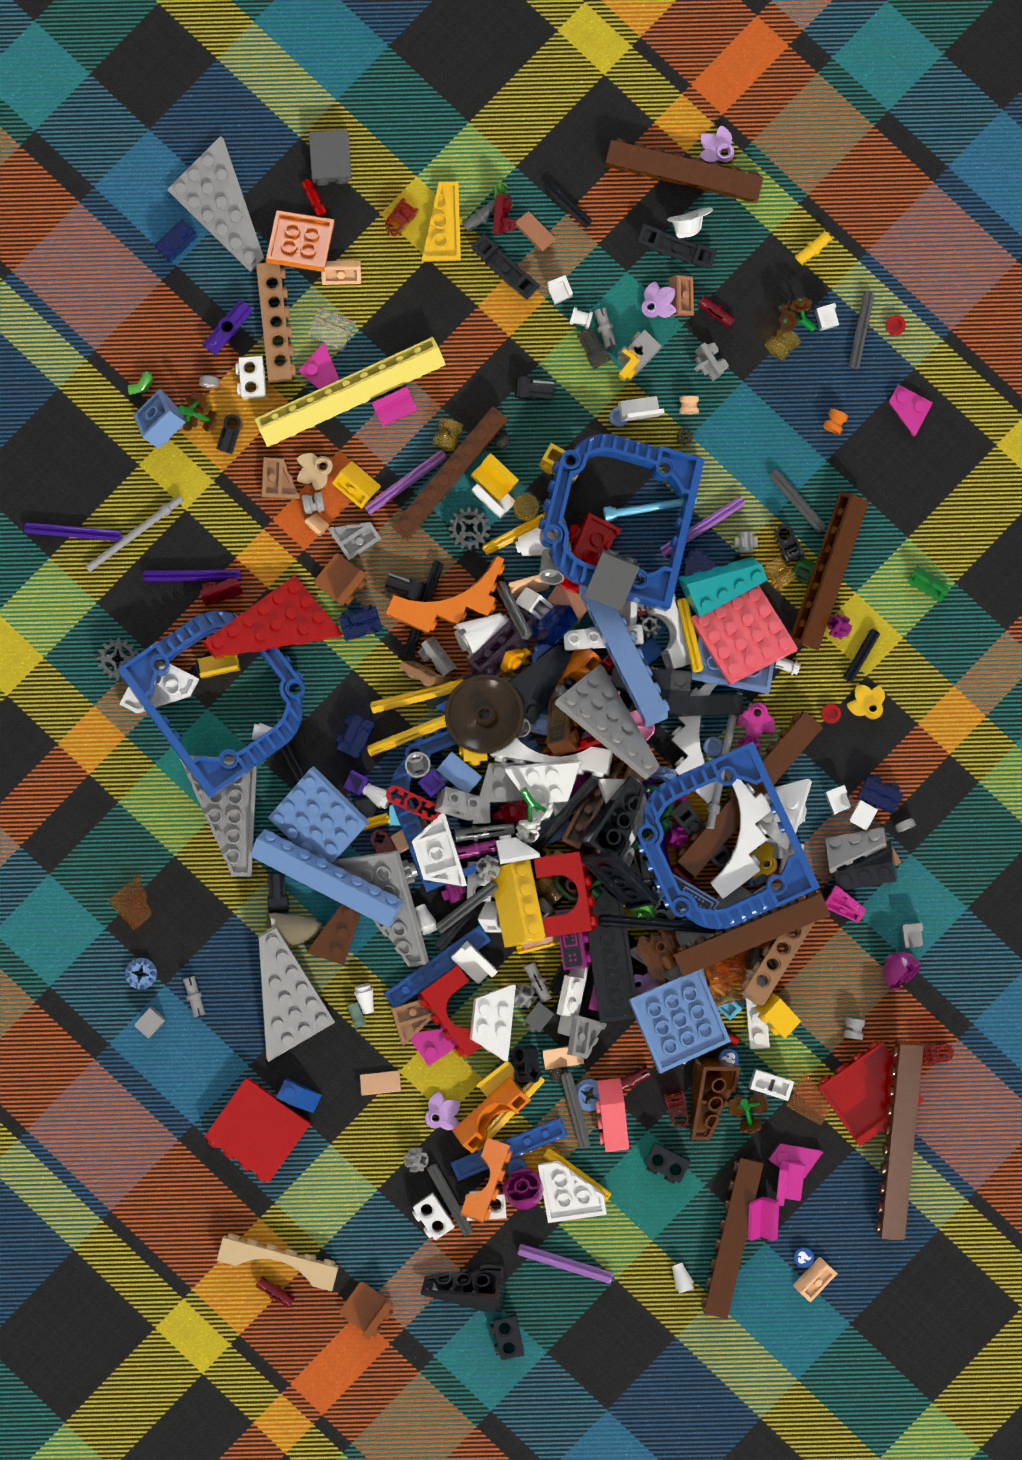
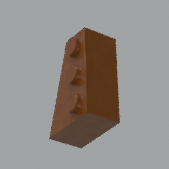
M341 904L306 953L345 965L361 913Z

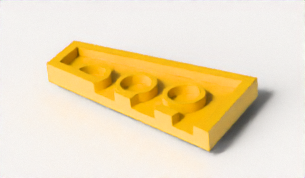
M458 181L438 183L422 262L461 261Z

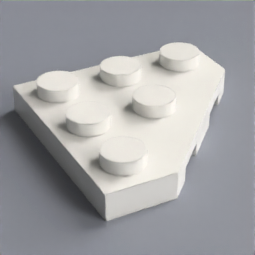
M159 661L155 664V668L161 670L166 664ZM170 664L169 673L163 677H158L154 696L149 700L156 708L190 697L199 678ZM128 687L120 705L137 714L144 712L145 709Z
M559 1161L538 1164L539 1175L544 1188L543 1197L548 1223L607 1215L603 1192Z

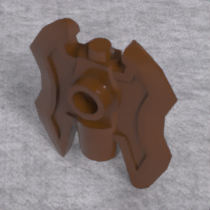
M657 929L660 935L651 934L648 942L645 941L646 938L644 936L639 937L637 955L645 961L650 977L662 985L666 983L662 967L666 972L676 967L674 952H677L676 948L680 944L676 939L675 931Z

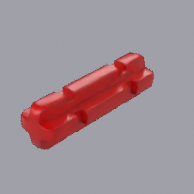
M311 179L304 180L302 186L312 207H315L316 215H324L326 209L321 204L322 201L316 189L313 188L314 185Z

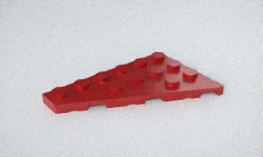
M294 575L207 638L203 645L217 659L229 655L235 656L241 653L265 651L271 648L278 649L289 645L308 644L313 641L320 642L331 638L338 639L343 633Z

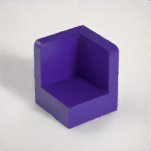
M351 769L350 775L343 787L361 796L370 779Z
M433 769L417 783L430 798L446 785Z

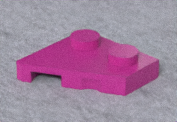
M836 885L825 899L828 910L857 923L866 911V908Z
M779 1143L768 1160L779 1168L781 1161L805 1164V1178L823 1152L817 1149Z

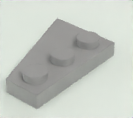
M884 827L825 838L830 874L837 871L836 868L844 864L846 866L852 864L853 860L861 856L867 857L886 848L887 842Z

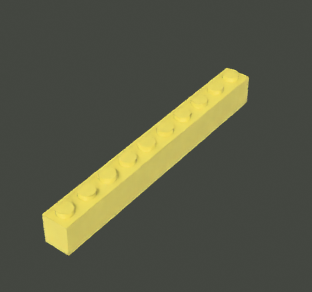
M431 337L256 418L255 421L267 447L305 429L312 428L318 423L329 420L342 412L349 411L357 405L366 403L370 399L383 395L396 387L403 386L409 381L418 379L422 375L437 370L446 364L437 343Z

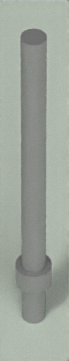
M178 495L168 504L164 503L159 507V511L85 566L87 570L91 572L162 517L170 515L172 510L183 502V499Z
M729 715L721 755L730 752L737 718L735 715ZM724 771L721 773L722 780L725 777ZM719 781L715 782L712 801L708 806L707 812L709 816L706 826L708 829H714L716 817L720 812L721 806L719 802L723 785Z

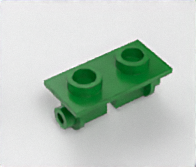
M916 566L907 581L908 584L940 603L950 588L949 584L919 566Z

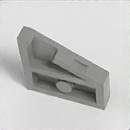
M371 522L328 528L349 561L381 540Z
M578 1015L573 1016L567 1055L587 1059L592 1052V1047L599 1040L597 1036L601 1030L606 1028L607 1024Z

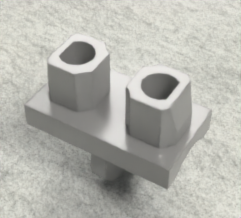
M703 343L694 351L697 356L695 361L698 364L694 370L696 372L702 370L703 374H708L712 381L720 377L724 370L729 367L725 359L722 358L719 361L715 359L714 355L719 352L715 343Z

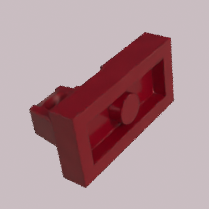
M509 193L496 194L492 234L499 235L515 231L516 219L508 217L512 207L511 194Z
M237 577L227 579L217 585L214 580L202 583L203 590H200L205 606L243 594Z
M525 799L498 805V812L492 813L493 820H500L501 824L528 819V804Z

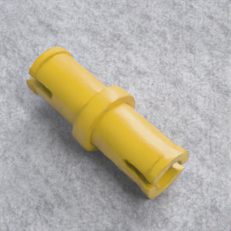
M824 231L813 242H808V246L794 257L803 266L814 255H818L820 250L832 241V238Z

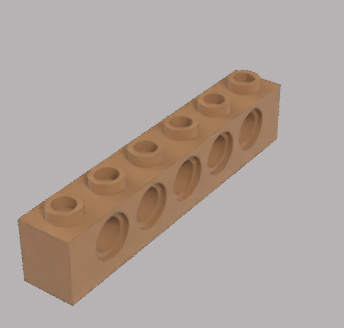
M271 263L256 264L269 383L293 381L296 369L295 364H291V356H294L293 344H289L292 330L291 325H287V317H290L289 305L285 306L284 299L288 298L287 286H283V279H286L285 267ZM272 279L278 281L275 288L267 286L268 282ZM272 299L280 300V304L277 307L269 305ZM275 318L282 320L281 325L278 327L271 325L272 320ZM278 337L284 339V343L281 346L273 344L274 340ZM284 357L286 362L284 365L278 366L275 364L276 359Z
M805 895L799 897L798 901L806 898ZM815 922L794 930L795 937H791L787 933L775 938L770 946L767 944L761 953L764 957L760 962L757 961L751 969L754 973L750 978L747 977L741 985L743 988L741 995L759 1007L763 1006ZM778 944L784 946L785 953H780L777 950ZM767 961H772L775 964L774 970L768 968ZM757 977L764 979V986H760L757 983Z

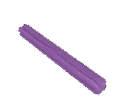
M442 450L438 451L364 506L366 511L372 514L444 462L447 459L446 454Z
M740 496L691 527L688 531L686 543L745 505L744 500ZM671 541L660 548V552L664 557L672 552L673 547H670Z
M520 1244L518 1249V1255L608 1284L611 1283L613 1273L531 1246Z

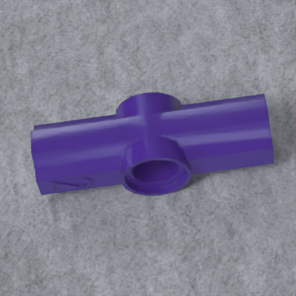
M239 300L226 317L219 321L218 326L202 345L216 356L229 339L236 335L237 330L251 315L253 310L245 302ZM227 323L233 325L230 332L223 331V326Z

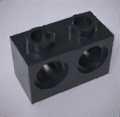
M654 1142L644 1161V1165L647 1166L646 1170L656 1175L658 1172L665 1175L664 1179L673 1184L675 1181L681 1182L691 1163L689 1159ZM659 1154L663 1157L661 1164L656 1165L652 1162L654 1155ZM672 1164L680 1165L681 1169L677 1174L670 1172Z
M517 1314L493 1318L494 1324H490L492 1336L496 1335L497 1343L494 1344L496 1356L500 1355L501 1360L524 1356ZM502 1323H508L511 1328L507 1332H502L499 1326ZM507 1342L514 1345V1349L510 1352L505 1351L503 1345Z

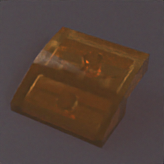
M741 956L722 960L704 968L707 985L716 1006L746 999V997L741 995L743 990L741 985L747 978V971Z

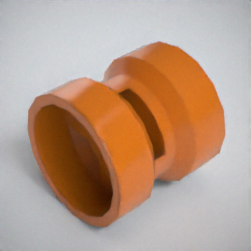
M831 408L828 413L829 420L824 422L823 428L840 435L843 429L841 425L846 422L848 415Z

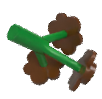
M805 297L797 298L792 301L790 310L787 309L791 302L790 300L787 304L783 303L778 307V314H780L778 320L781 323L780 329L782 331L792 332L793 327H796L798 323H801L811 332L815 330L816 325L805 317L804 312L811 308V300H807ZM796 310V312H800L801 315L799 316L795 314V312L793 311Z
M192 392L191 395L186 397V402L189 404L188 407L179 406L178 412L183 415L186 421L182 426L185 431H190L192 427H197L198 419L203 420L202 428L207 432L217 422V412L210 410L205 416L198 414L207 407L206 397L203 394Z
M758 1091L753 1093L752 1097L749 1098V1102L739 1094H736L733 1099L728 1101L730 1106L728 1108L729 1114L736 1115L738 1118L746 1114V1121H741L740 1131L743 1133L748 1132L752 1134L762 1128L761 1120L751 1117L749 1112L751 1110L753 1113L763 1114L769 1108L766 1096L761 1095Z

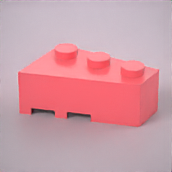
M621 1079L597 1081L599 1101H596L597 1113H601V1117H597L599 1129H603V1132L599 1133L600 1144L605 1145V1152L629 1149Z

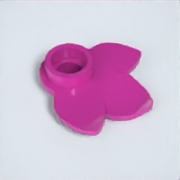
M761 702L753 703L748 710L743 711V714H739L737 718V726L746 727L747 736L754 735L757 739L763 731L770 735H773L775 732V720L768 714L766 705ZM760 709L761 715H756L754 710Z

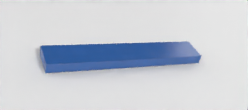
M481 925L474 928L432 958L426 965L421 966L383 993L393 1008L401 1006L458 964L452 960L451 956L466 941L477 950L488 944L491 939Z
M558 1117L500 1142L510 1145L509 1151L512 1152L511 1159L568 1135L561 1118ZM483 1149L451 1162L458 1181L489 1169L487 1164L481 1159Z

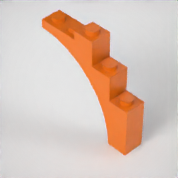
M499 556L494 557L487 571L475 584L452 598L433 602H419L393 595L384 614L424 633H429L430 630L433 631L438 622L435 619L436 616L454 625L459 624V622L462 623L467 615L465 608L484 617L489 614L492 615L496 607L494 603L496 598L490 596L489 593L494 592L497 585L495 579L504 570V559Z

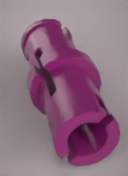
M495 839L456 847L457 853H460L458 854L459 860L498 852L497 847L494 846L496 845Z

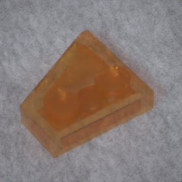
M803 1073L786 1106L822 1125L830 1107L809 1076Z

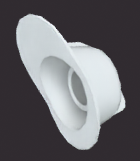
M710 207L697 209L683 215L670 217L667 221L673 222L678 238L691 237L700 231L703 216L711 213L713 209Z

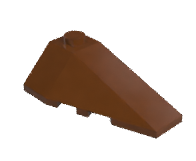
M695 1058L692 1075L691 1140H710L720 1121L719 1116L723 1108L727 1107L728 1099L738 1085L740 1066L716 1058Z

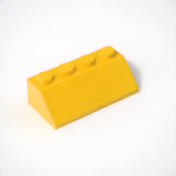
M530 859L500 866L499 875L496 878H491V881H495L499 886L497 891L494 892L504 948L543 941L545 939V932Z

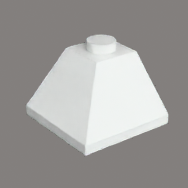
M511 834L499 836L500 840L496 841L500 865L540 857L537 851L516 837L511 838Z

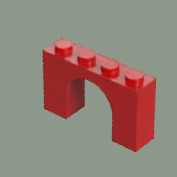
M584 851L534 858L536 878L555 875L566 876L575 883L578 890L577 904L569 913L543 918L545 938L596 930L595 926L598 925L596 914H593L592 907L595 906L593 894H590L589 887L592 886L590 874H587V867L581 862L582 857L585 856Z
M457 965L417 996L419 997V1004L430 1012V1018L433 1023L439 1025L443 1030L441 1032L443 1037L447 1041L450 1040L455 1046L453 1047L455 1053L465 1059L482 1046L470 1039L471 1028L465 1029L454 1025L447 1015L446 1006L448 999L454 992L469 982L466 975Z

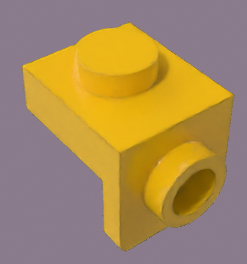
M624 348L621 354L629 362L618 375L623 381L627 378L631 379L638 370L635 368L640 362L637 353L631 349L626 350Z

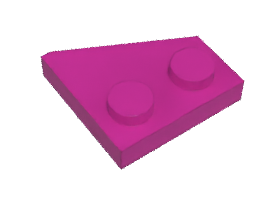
M324 343L298 371L317 389H321L339 380Z
M897 385L888 403L896 411L902 423L909 429L910 434L915 437L933 402Z
M442 1029L421 1031L410 1039L428 1066L452 1051L453 1047H455L450 1040L447 1041L443 1037Z

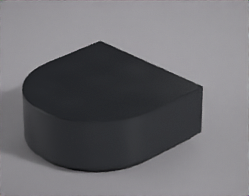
M362 799L354 801L355 807L366 818H370L375 814L376 806L371 800Z

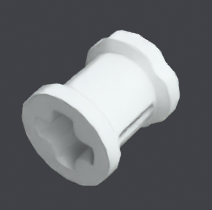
M574 307L570 324L585 326V329H589L593 312H582Z

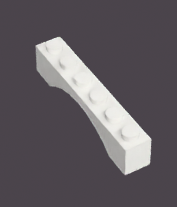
M516 738L504 750L490 755L497 762L506 763V760H511L516 765L581 760L577 775H584L585 772L592 773V776L595 778H603L604 776H609L613 752L609 749L590 747L574 755L562 757L548 756L529 749Z

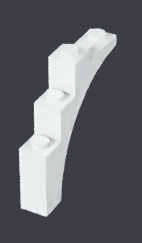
M703 682L704 685L700 689L696 687L690 693V696L710 695L717 684ZM701 716L676 717L684 727L679 726L672 733L674 737L671 741L687 756L686 759L682 756L674 764L677 767L675 771L678 775L705 763L699 738ZM715 782L695 790L707 804L712 800Z
M724 770V773L730 780L732 778L731 771ZM736 779L732 784L740 810V831L737 844L723 870L710 882L722 899L760 871L758 865L761 863L754 854L750 857L749 853L767 840L765 829L761 824L756 826L755 823L771 812L769 804L772 802L767 794L763 796L762 793H759L754 797L755 791L749 783L745 785L739 779Z

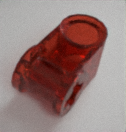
M402 198L386 219V232L393 237L399 236L416 217L419 209L413 208L406 202L405 198ZM397 222L400 226L394 230L389 227V224Z
M377 829L372 833L370 840L376 853L397 851L396 846L385 830ZM376 833L384 834L383 843L374 840Z
M947 1043L922 1044L924 1045L922 1066L947 1062L953 1058L954 1050ZM942 1047L949 1048L947 1057L939 1055V1050Z
M683 1089L671 1094L663 1093L672 1124L677 1128L686 1127L689 1122V1116ZM679 1113L684 1114L685 1122L679 1125L676 1124L674 1121L675 1116Z

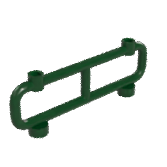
M653 784L644 786V794L654 792L658 786ZM673 802L665 808L659 819L663 833L674 823L669 818L673 812ZM645 828L642 831L643 838L647 839L653 833L652 829ZM638 836L630 846L634 851L638 848L637 843L640 842ZM584 845L581 849V851H584V854H587L590 851ZM555 875L553 882L556 890L569 902L577 903L578 895L571 894L562 885V875ZM597 877L592 881V886H589L590 894H593L595 901L603 894V891L598 887L602 882Z

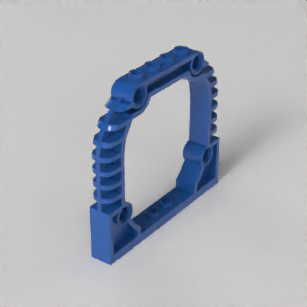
M599 434L591 436L580 442L573 450L565 451L558 461H555L553 464L552 473H554L553 480H550L547 488L550 494L549 498L544 501L543 510H545L544 518L541 517L538 529H541L539 535L540 543L548 548L550 558H552L553 563L561 574L578 585L588 587L596 566L576 558L568 549L569 532L567 526L562 522L572 479L584 469L587 459L596 456L612 457L651 469L654 479L657 481L666 480L676 496L682 497L684 500L680 517H677L674 528L677 530L670 543V547L673 548L668 567L664 566L650 574L639 569L636 577L640 579L641 584L637 585L633 582L626 600L667 611L672 605L705 459L663 446L657 448L618 435ZM565 458L571 459L573 465H568L565 462ZM659 466H664L666 473L661 472ZM547 532L553 533L555 540L549 539Z
M211 611L196 616L163 640L154 643L117 669L119 675L209 799L246 775L249 770L281 749L295 736L302 720L303 708L301 699L305 694V686L302 682L304 678L298 670H293L291 667L292 661L287 654L282 655L279 650L280 648L259 651L281 682L279 685L280 697L286 705L282 719L272 729L238 752L226 749L220 753L218 758L198 756L192 760L180 743L182 741L180 735L176 731H171L168 727L171 725L165 715L160 716L149 699L154 696L158 677H163L169 673L170 661L203 637L217 632L238 617L236 614L225 611ZM159 661L166 664L161 670L155 668V664ZM292 686H298L301 691L298 694H292L289 690ZM232 756L235 761L233 764L227 765L223 762L224 758Z
M443 729L433 732L432 737L426 739L425 736L415 739L414 744L407 747L405 757L409 756L411 750L417 749L426 754L430 760L432 754L458 744L451 737L448 730L444 732ZM530 734L524 738H517L529 749L542 754L538 744ZM405 758L397 767L391 781V786H399L410 792L409 787L412 777L405 770ZM397 789L394 792L390 791L391 799H401L402 801L399 804L404 805V800L408 794L404 793L403 797L398 794L399 790ZM408 799L407 806L410 809H415L412 799ZM392 804L426 892L446 885V883L423 880L412 845V841L423 831L419 817ZM554 814L550 816V820L541 821V825H539L541 828L538 830L540 834L555 818ZM569 820L562 825L547 844L563 838L570 824ZM498 855L493 857V858L499 860ZM477 864L462 869L464 877L478 872L476 869Z
M753 741L667 780L658 786L649 797L644 809L643 824L637 832L640 840L637 845L641 854L646 853L648 860L645 863L649 872L654 871L657 877L653 880L657 889L663 890L665 896L661 898L666 908L670 907L676 916H686L692 922L705 928L725 929L820 888ZM724 770H730L732 773V778L729 781H724L721 778V773ZM736 779L748 781L755 785L762 782L772 802L769 804L772 814H777L780 822H777L781 833H786L795 853L787 857L786 864L780 874H773L768 877L765 889L725 907L710 909L698 906L691 893L679 889L661 850L660 843L663 840L664 833L659 821L660 816L665 808L677 798L715 781H719V783L725 786L732 785ZM645 828H650L653 831V836L650 839H645L642 836V831ZM775 879L782 881V886L778 890H774L771 887V883ZM678 901L686 903L687 906L684 911H677L675 909Z

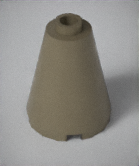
M267 913V928L270 929L276 926L288 947L317 938L318 933L322 931L321 922L317 921L315 917Z

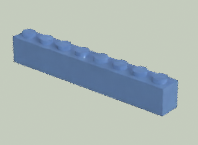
M579 585V595L645 727L647 728L667 719L668 711L670 710L669 705L665 699H661L659 695L661 693L660 687L657 682L653 683L651 679L653 676L648 665H644L642 661L644 656L640 649H636L634 645L635 638L632 632L628 633L625 627L627 623L624 616H620L617 609L585 597L586 587Z
M264 829L256 838L250 855L252 858L388 928L397 919L403 904V900L366 882L341 867L333 865L326 859L320 858L306 849L300 848L271 831Z

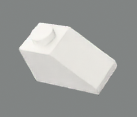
M525 587L516 600L517 605L550 629L562 614L561 611L540 594L528 587Z

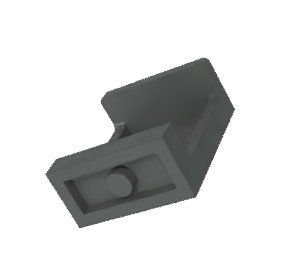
M348 130L309 132L313 183L324 186L328 185V182L347 184L348 181H351Z
M608 548L607 551L602 550L584 596L621 611L640 566L637 564L636 559L626 556V558L620 557L617 551Z

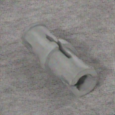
M606 308L595 310L594 314L599 326L598 333H601L604 348L609 349V346L610 348L617 346L612 332L613 325L609 322Z
M534 962L524 967L531 981L530 985L532 988L534 987L540 1002L543 1003L551 999L552 996L545 984L546 980L542 978L536 963ZM534 974L536 975L543 991L540 990L538 983L534 977Z
M195 976L183 979L188 994L186 998L187 1001H190L193 1017L199 1016V1013L200 1015L206 1014L201 1001L202 994L199 993Z

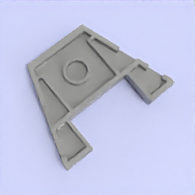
M514 762L488 764L480 797H483L480 815L472 821L473 824L490 823V802H510L524 799L519 789L505 772L507 766H516ZM550 817L548 819L545 818L542 821H548L550 820Z

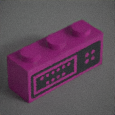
M572 909L555 911L556 916L564 915ZM580 932L560 935L559 942L563 970L568 971L590 967L589 963L592 961L590 951L587 950V943H589L588 933Z

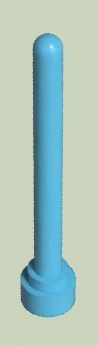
M684 498L620 509L612 508L611 506L603 507L604 519L607 522H614V519L620 516L680 507L683 504Z

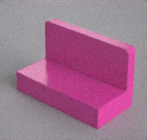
M408 387L372 402V406L382 426L417 411Z
M781 1161L776 1201H779V1206H784L785 1199L801 1200L805 1164Z
M761 1197L749 1203L748 1240L752 1241L759 1237L771 1241L778 1239L779 1201Z

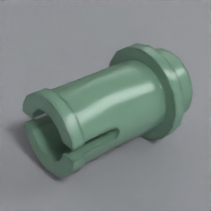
M359 1002L348 1005L347 1008L353 1021L351 1024L354 1025L355 1029L366 1025L365 1021L367 1019L363 1017Z

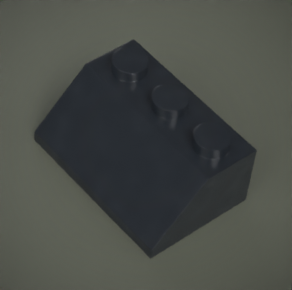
M891 840L886 841V848L867 857L861 856L853 860V863L848 866L844 864L836 868L837 871L834 872L836 886L842 890L896 882L898 876Z

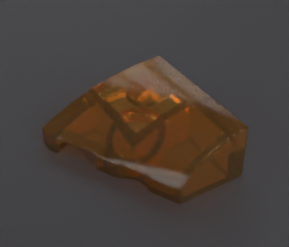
M139 874L108 900L133 930L138 928L152 915L150 907L146 902L147 896L143 891L140 881L142 878Z

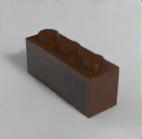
M561 695L549 699L547 746L556 756L576 751L579 741V724L555 705L556 700Z

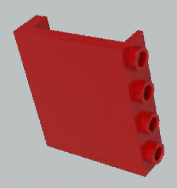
M877 1040L867 1046L868 1050L863 1054L858 1052L851 1057L852 1061L849 1064L845 1065L843 1063L835 1069L836 1073L832 1076L826 1075L818 1081L820 1084L817 1085L819 1091L859 1146L884 1130V1126L888 1122L886 1106L890 1101L888 1086L891 1085L892 1081L890 1066L893 1065L894 1058H892V1055L885 1047L884 1042H877ZM920 1094L918 1105L924 1101Z
M246 1077L204 1137L207 1138L206 1142L212 1147L216 1148L218 1146L224 1150L222 1153L231 1160L234 1157L240 1162L239 1166L246 1171L250 1169L255 1172L257 1179L262 1182H270L312 1122L280 1099H277L276 1096L252 1079Z

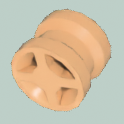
M698 396L679 397V402L681 403L680 414L699 413V408L697 407L699 402Z

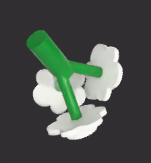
M526 787L520 790L521 795L528 804V819L520 820L519 824L524 825L525 829L531 830L536 828V825H541L542 820L548 819L553 815V801L548 806L547 803L539 804L535 802Z

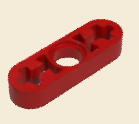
M391 786L386 792V798L390 803L426 820L433 821L440 814V812H437L436 815L428 817V813L422 810V814L418 813L417 811L421 808L422 801L426 802L424 807L429 809L431 806L435 807L436 804L399 786ZM397 789L399 790L398 794L403 797L404 793L408 794L404 800V805L399 804L402 801L401 799L396 798L392 800V796L389 794L390 791L394 792ZM416 798L419 801L418 807L410 809L407 806L408 799Z

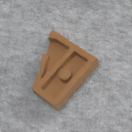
M263 458L261 497L300 499L284 459Z
M413 660L402 661L399 669L406 672L405 675L421 680V684L429 687L451 682L452 679L450 674L445 676L435 673L436 669Z
M418 1001L391 1009L401 1045H405L431 1020V1014L428 1009H424Z

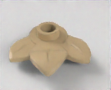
M306 453L297 458L298 463L303 467L298 474L297 481L303 484L313 483L316 491L322 489L327 484L328 474L331 473L333 468L331 460L325 456L317 457L312 453ZM321 463L327 465L325 470L319 468Z

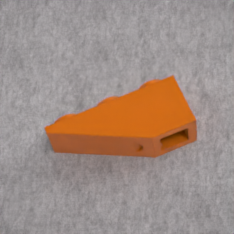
M590 648L574 650L557 684L563 685V679L569 676L577 682L601 664L600 661L602 659Z

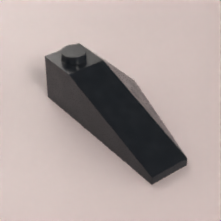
M554 644L540 655L532 665L522 669L523 672L518 676L512 677L507 681L519 693L524 705L525 719L532 724L535 723L545 709L571 657V654L558 644Z
M613 668L611 681L616 690L630 696L617 669ZM650 669L653 675L651 677L653 683L657 682L660 687L661 693L659 695L661 699H665L669 705L670 710L668 714L687 716L692 672Z
M629 776L589 823L578 841L593 853L613 850L622 859L629 848L630 834L635 827L634 820L637 811L640 809L645 787L632 776Z
M486 1264L481 1265L479 1269L468 1270V1268L461 1269L462 1272L450 1274L445 1272L425 1276L421 1295L480 1311L502 1312L505 1299L506 1266Z

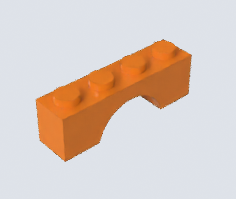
M510 1077L452 1131L460 1143L473 1154L486 1142L488 1125L495 1116L506 1111L517 1113L531 1100L521 1086Z
M487 1138L481 1159L489 1167L490 1179L486 1187L480 1192L467 1194L461 1210V1216L484 1223L485 1219L489 1220L493 1209L490 1208L491 1201H496L499 1189H496L498 1181L502 1182L506 1171L503 1170L505 1162L509 1163L512 1152L509 1151L510 1145Z

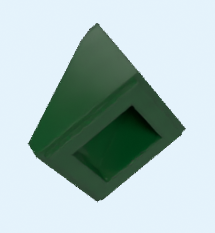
M799 556L790 577L808 585L815 562Z

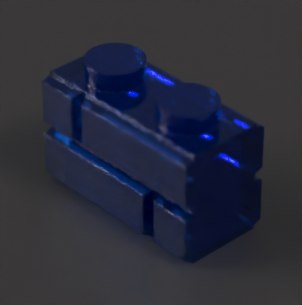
M182 219L154 246L171 263L198 236Z
M556 604L532 628V632L540 644L555 645L559 638H562L578 622V618L570 605Z
M366 605L361 607V611L353 613V610L341 613L342 617L338 619L345 641L383 631L377 607L372 608V605Z
M353 713L352 717L348 715L344 726L347 728L344 734H339L335 744L338 745L336 749L359 759L375 723Z
M873 774L871 777L866 776L856 798L890 814H894L903 796V792L899 791L901 787L890 783L888 786L882 783V778Z

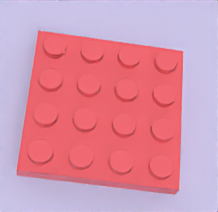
M759 585L702 617H699L697 614L690 617L694 629L728 685L796 652L798 649Z

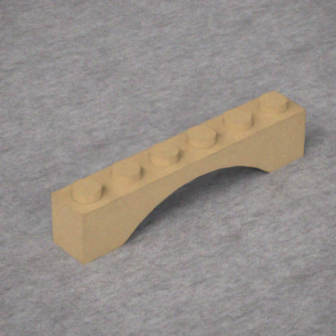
M231 1233L228 1236L224 1235L217 1261L234 1266L255 1259L277 1260L297 1269L308 1279L313 1287L328 1291L333 1290L339 1265H335L336 1262L333 1260H316V1256L311 1254H305V1256L297 1255L295 1250L286 1249V1251H282L276 1245H260L259 1241L249 1238L247 1241L241 1240L240 1236Z

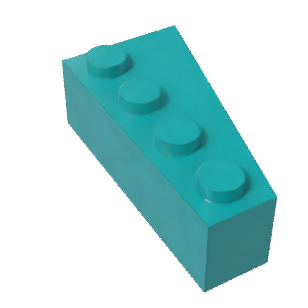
M753 557L731 562L726 566L711 568L712 570L705 572H695L687 577H678L691 611L699 617L706 615L768 580L762 564Z

